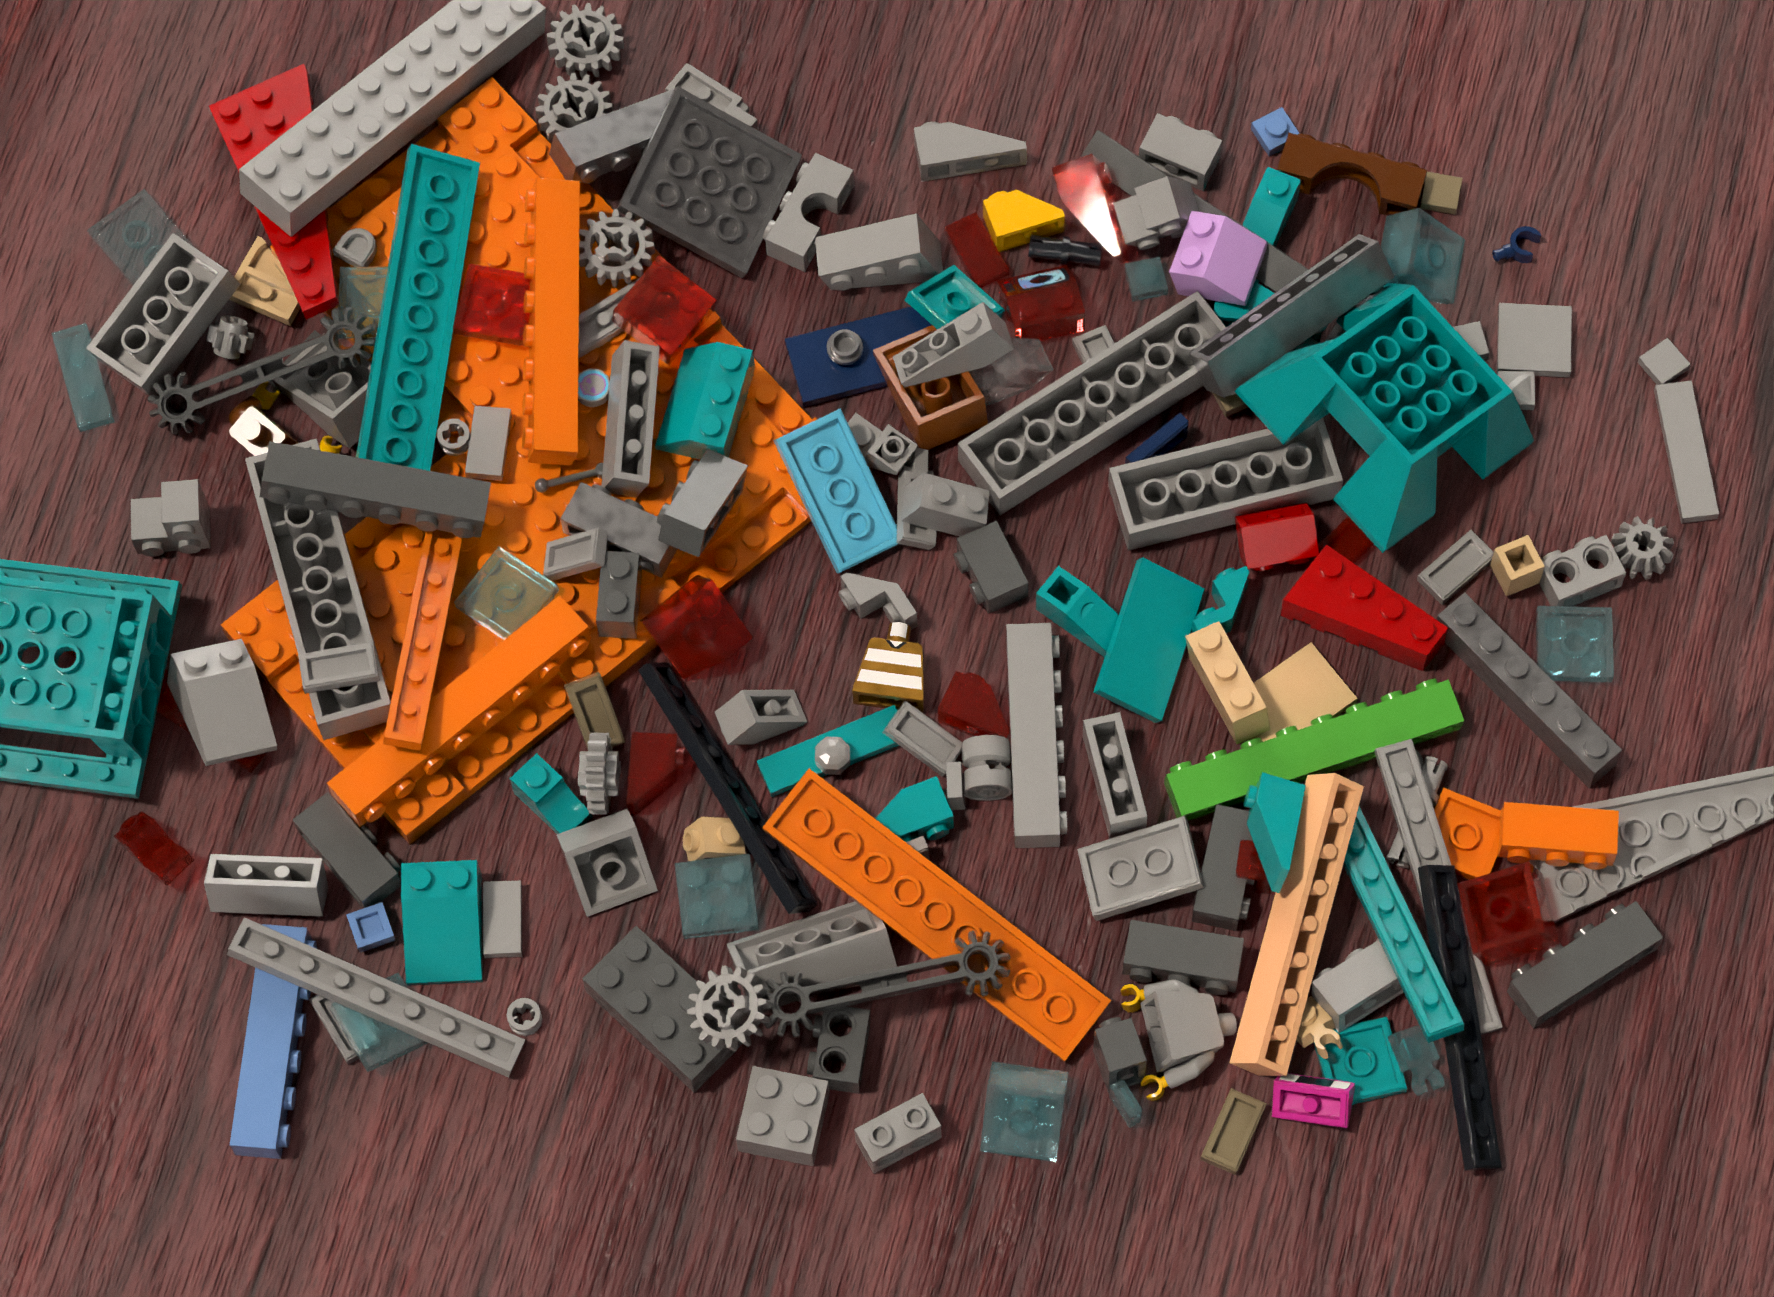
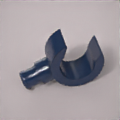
M1529 226L1517 228L1512 233L1508 244L1492 251L1494 260L1498 262L1504 258H1513L1520 263L1532 262L1533 253L1520 249L1516 242L1521 239H1528L1531 242L1540 243V232Z

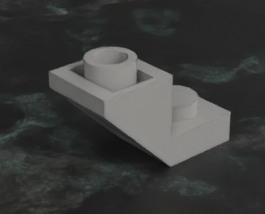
M857 413L848 422L853 436L870 468L897 475L918 447L915 442L889 424L881 431Z
M845 573L840 576L841 591L838 592L845 607L849 611L854 609L860 619L883 606V610L891 623H905L911 627V630L918 626L917 612L897 583L851 573Z

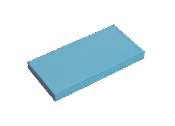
M841 408L773 440L836 573L849 569L897 545V526Z

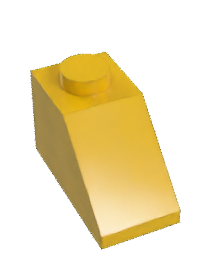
M1019 190L1008 193L1006 191L996 192L989 196L988 199L983 200V218L997 253L1030 243L1031 234L1049 237L1062 233L1065 230V215L1062 209Z

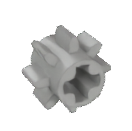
M225 315L221 316L220 322L215 321V325L210 324L206 341L213 343V352L216 355L227 359H238L241 353L245 354L246 350H251L254 333L248 332L247 322L244 319Z

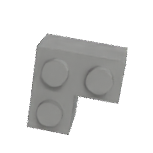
M1169 176L1134 188L1136 195L1113 203L1125 244L1139 247V250L1159 245V239L1171 235L1172 238L1182 237L1191 211L1199 212L1190 182Z
M198 479L161 482V497L131 499V540L138 554L160 556L167 551H180L192 554L199 552L201 549L211 548L210 507Z

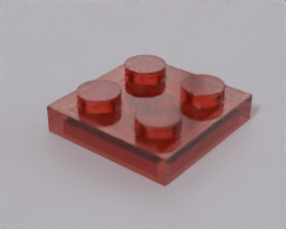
M469 264L453 325L454 334L524 346V327L529 325L530 313H524L525 291H530V279H524V273Z

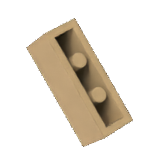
M1218 621L1186 635L1189 659L1236 745L1270 730L1267 707L1220 622Z

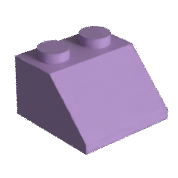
M1191 211L1169 271L1178 295L1190 296L1198 291L1207 300L1246 306L1268 244L1266 240L1226 216Z

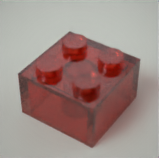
M659 255L615 307L612 321L639 343L659 346V358L667 365H670L714 312L716 299Z
M1529 861L1457 884L1473 955L1485 965L1490 966L1559 945L1543 874Z

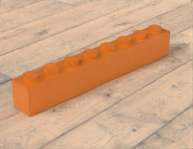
M536 178L532 190H527L525 195V212H531V223L526 224L524 233V244L530 246V257H526L524 263V279H530V291H525L524 313H530L529 325H525L523 333L524 347H529V359H525L523 364V380L529 381V393H524L522 411L523 415H529L528 427L523 429L522 448L528 450L529 463L572 465L578 453L580 181Z
M559 595L431 698L421 751L383 744V737L327 782L331 795L359 827L367 821L369 823L376 821L383 815L389 803L396 798L401 799L407 796L414 789L415 782L425 774L431 775L438 771L444 764V759L455 750L458 752L465 749L472 742L473 735L484 726L485 728L493 726L500 720L505 709L513 703L516 705L523 702L530 695L531 688L541 680L547 681L555 676L563 662L570 657L575 658L581 655L589 646V641L592 640L589 626Z

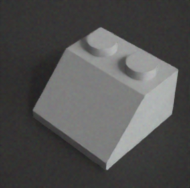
M628 809L557 834L565 861L587 917L658 891L637 828Z

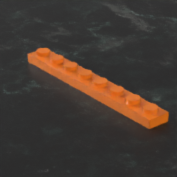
M441 530L425 532L383 744L421 751L463 538L457 537L451 532Z

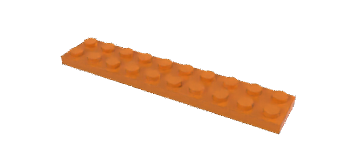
M810 768L762 827L771 837L871 914L881 919L885 925L931 960L961 953L955 946L954 941L959 937L969 945L968 933L970 931L975 932L977 942H982L983 934L990 932L991 937L988 942L990 946L996 941L1002 940L1004 945L996 954L1009 953L1011 958L1010 961L998 965L1008 968L1010 970L1009 976L995 975L1002 983V987L999 990H996L987 982V996L983 997L981 995L979 985L974 986L973 992L1063 1062L1067 1060L1111 1003L1108 997ZM975 954L967 960L969 969L975 973H983L989 968L988 960L983 955ZM956 966L942 968L949 974L959 971ZM961 981L964 986H968V982Z

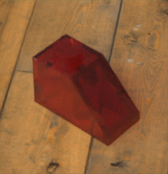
M955 671L938 707V722L973 737L997 735L1009 739V729L991 686L986 683L984 678L975 673L967 672L963 674Z
M632 732L626 801L630 815H638L677 782V770L684 769L685 747H679L677 734Z

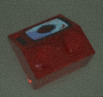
M1067 265L997 280L1014 347L1085 331V309L1077 281Z

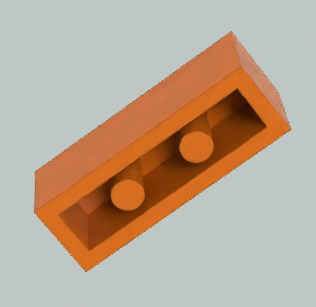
M1504 802L1500 813L1498 857L1507 858L1512 863H1528L1530 860L1546 861V864L1558 867L1566 866L1569 863L1584 864V867L1595 870L1613 866L1618 848L1619 811Z

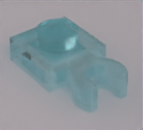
M1420 1025L1388 1036L1401 1072L1411 1070L1413 1074L1411 1085L1417 1096L1428 1092L1425 1078L1430 1081L1433 1090L1445 1086L1443 1075L1439 1070L1433 1068L1432 1062L1440 1059L1434 1042H1427Z

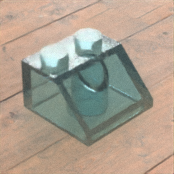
M1420 208L1386 216L1381 248L1394 275V278L1387 283L1414 285L1428 301L1453 304L1465 239Z
M992 1062L987 1084L980 1151L1057 1162L1069 1072Z

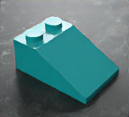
M478 861L401 863V903L407 986L483 982L482 873Z

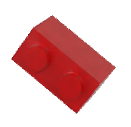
M1307 503L1235 516L1240 558L1248 569L1265 571L1271 569L1274 566L1273 564L1284 562L1302 564L1319 554L1314 514Z

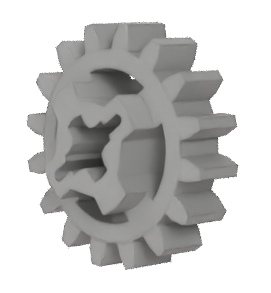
M586 3L582 11H579L576 5H572V13L570 15L561 11L559 12L561 22L552 21L550 23L552 32L547 33L550 57H555L557 68L566 65L567 75L570 76L571 73L578 70L581 79L587 74V71H592L595 77H599V68L604 67L610 71L612 69L611 59L616 61L621 59L619 49L624 48V40L621 37L623 36L622 26L616 23V16L613 13L605 17L603 6H600L595 12L592 11L590 3ZM582 34L584 35L585 40H588L590 47H587L586 41H583L581 36Z
M571 73L569 81H565L561 76H558L557 86L547 83L545 85L547 95L539 94L538 102L540 106L535 107L536 115L539 119V128L541 131L546 130L549 141L553 140L554 134L587 122L594 117L597 118L613 112V105L610 103L609 91H603L602 82L597 81L591 85L590 75L586 74L581 81L577 80L575 73Z
M614 209L612 217L608 218L603 211L599 212L600 221L598 222L589 218L587 220L589 230H579V266L585 267L586 276L590 278L597 274L598 284L600 285L606 279H611L613 287H617L619 279H624L628 285L632 284L631 275L633 274L642 278L644 276L642 265L651 267L652 258L650 255L655 254V246L651 242L653 240L651 229L645 230V221L641 218L633 222V215L630 212L625 217H620L618 209ZM596 241L598 247L595 249V254L592 255V246ZM638 241L639 250L635 255L633 253V249L636 247L635 243Z
M591 733L589 735L588 751H580L578 786L580 787V796H586V801H588L587 810H589V814L609 813L611 796L619 795L621 762L619 761V753L613 751L611 746L610 733Z
M722 966L720 976L712 970L708 971L710 981L704 983L698 980L696 984L701 991L699 994H689V999L694 1001L696 1005L688 1009L687 1014L697 1018L690 1025L691 1029L701 1032L699 1039L707 1044L712 1041V1046L718 1050H722L726 1044L728 1049L737 1051L739 1041L748 1047L751 1046V1039L749 1037L751 1034L754 1033L760 1037L763 1035L762 1030L758 1027L760 1022H770V1018L764 1015L763 1011L771 1008L772 1003L762 998L769 992L768 988L762 984L758 985L760 978L753 973L747 975V971L739 966L735 969L734 973L728 966ZM738 985L744 986L749 992L750 997L741 995ZM709 1020L718 1021V1027L721 1028V1032L716 1031L711 1026Z

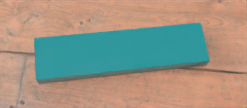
M895 705L757 760V766L771 797L793 789L809 768L820 777L828 775L824 774L815 765V746L825 737H841L850 746V765L899 746L882 733L897 712Z

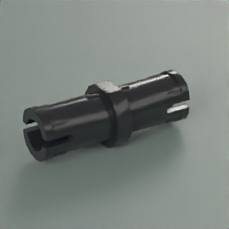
M1031 234L1028 257L1060 260V264L1067 265L1068 261L1099 266L1102 243L1072 241L1069 236H1063V239H1056Z

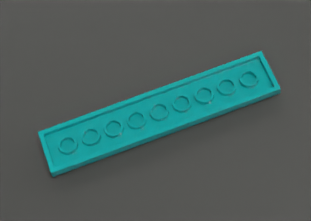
M411 144L407 150L356 453L358 458L428 471L431 469L480 162Z

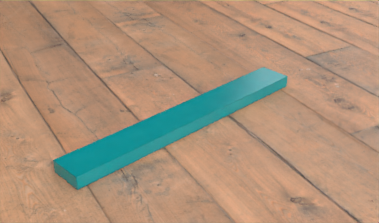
M1359 806L1343 863L1345 870L1427 1042L1430 1043L1464 1030V1022Z

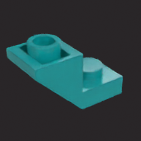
M1247 566L1237 570L1235 568H1228L1216 576L1212 583L1211 595L1219 609L1216 610L1214 607L1200 612L1192 622L1191 633L1218 621L1225 633L1231 632L1248 586L1249 570Z

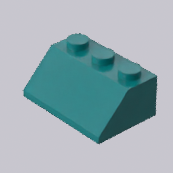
M721 342L684 349L655 449L700 460L707 449L729 457L755 370L753 350Z

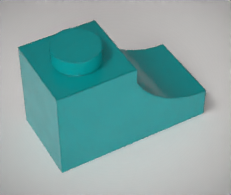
M537 753L510 778L514 794L556 834L584 825L593 817L592 814H589L587 807L566 785L563 777Z

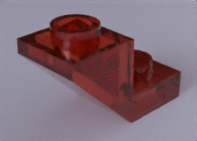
M142 811L126 819L122 823L120 831L113 836L154 878L166 886L194 861L184 848L169 838L154 819Z

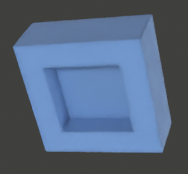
M1282 107L1251 123V131L1269 157L1284 149L1288 133L1300 134Z
M382 902L346 914L359 953L395 941Z

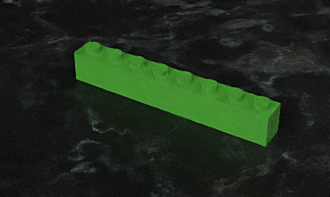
M1430 679L1416 685V691L1404 695L1401 690L1394 691L1380 698L1382 702L1371 706H1368L1367 702L1358 703L1345 710L1347 714L1335 718L1332 717V714L1322 715L1313 719L1310 722L1311 726L1298 730L1296 726H1290L1276 732V738L1264 742L1260 737L1242 743L1240 750L1227 754L1226 749H1222L1205 756L1206 761L1192 765L1191 761H1186L1169 769L1171 773L1166 774L1164 785L1176 818L1185 816L1190 821L1214 813L1216 804L1232 807L1243 803L1249 786H1257L1262 772L1293 782L1303 783L1306 782L1307 775L1333 773L1376 758L1374 753L1376 748L1412 739L1413 744L1416 745L1460 730L1464 723V718L1449 679L1439 683L1437 679Z

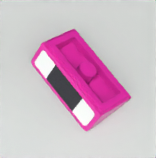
M1287 1073V1076H1277L1273 1086L1272 1117L1347 1128L1349 1126L1355 1083Z

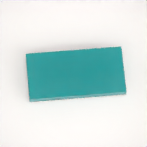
M1144 557L1138 559L1093 693L1154 723L1162 721L1187 645L1185 636L1191 632L1192 622L1196 617L1205 588Z

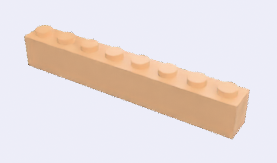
M1337 773L1307 775L1290 870L1280 893H1275L1229 1062L1259 1076H1287L1364 786Z

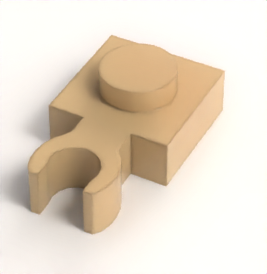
M1310 996L1306 1001L1296 1040L1303 1048L1314 1042L1318 1054L1322 1058L1327 1059L1329 1057L1324 1047L1326 1044L1335 1043L1340 1050L1343 1048L1339 1034L1332 1030L1335 1028L1332 1017Z

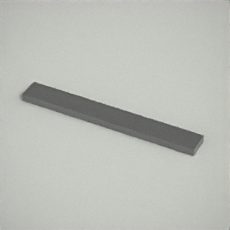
M1099 130L1096 131L1079 159L1080 162L1131 196L1136 195L1134 188L1168 176ZM1193 192L1199 212L1226 216L1251 231ZM1267 241L1268 246L1256 279L1275 292H1278L1309 269Z

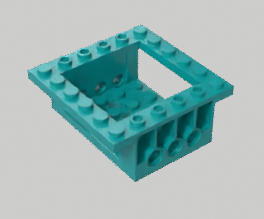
M0 559V642L4 645L3 653L0 655V727L89 738L106 753V758L0 744V781L139 799L182 590V584L179 581ZM32 646L39 647L40 655L38 659L30 664L23 663V652ZM66 651H74L76 653L75 663L69 668H60L58 665L59 657Z

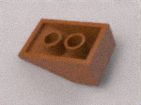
M933 325L873 350V355L907 428L919 448L926 450L988 424L985 398L969 371L904 387L901 384L893 356L936 331L937 329Z

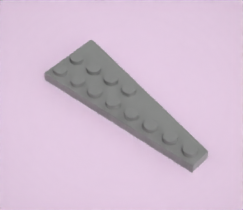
M1774 766L1573 806L1577 808L1619 811L1617 856L1613 866H1607L1599 870L1588 869L1584 867V864L1569 863L1566 866L1560 867L1550 866L1546 864V861L1530 860V862L1525 863L1542 927L1554 924L1773 820Z

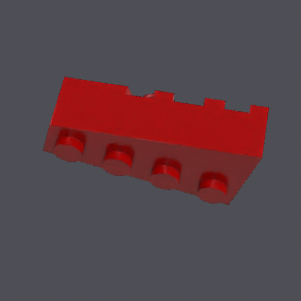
M1325 545L1285 596L1280 616L1289 620L1297 619L1310 624V628L1320 632L1328 631L1346 638L1345 641L1353 645L1359 646L1361 644L1378 651L1379 655L1420 671L1425 670L1444 645L1448 631L1447 626L1328 545Z

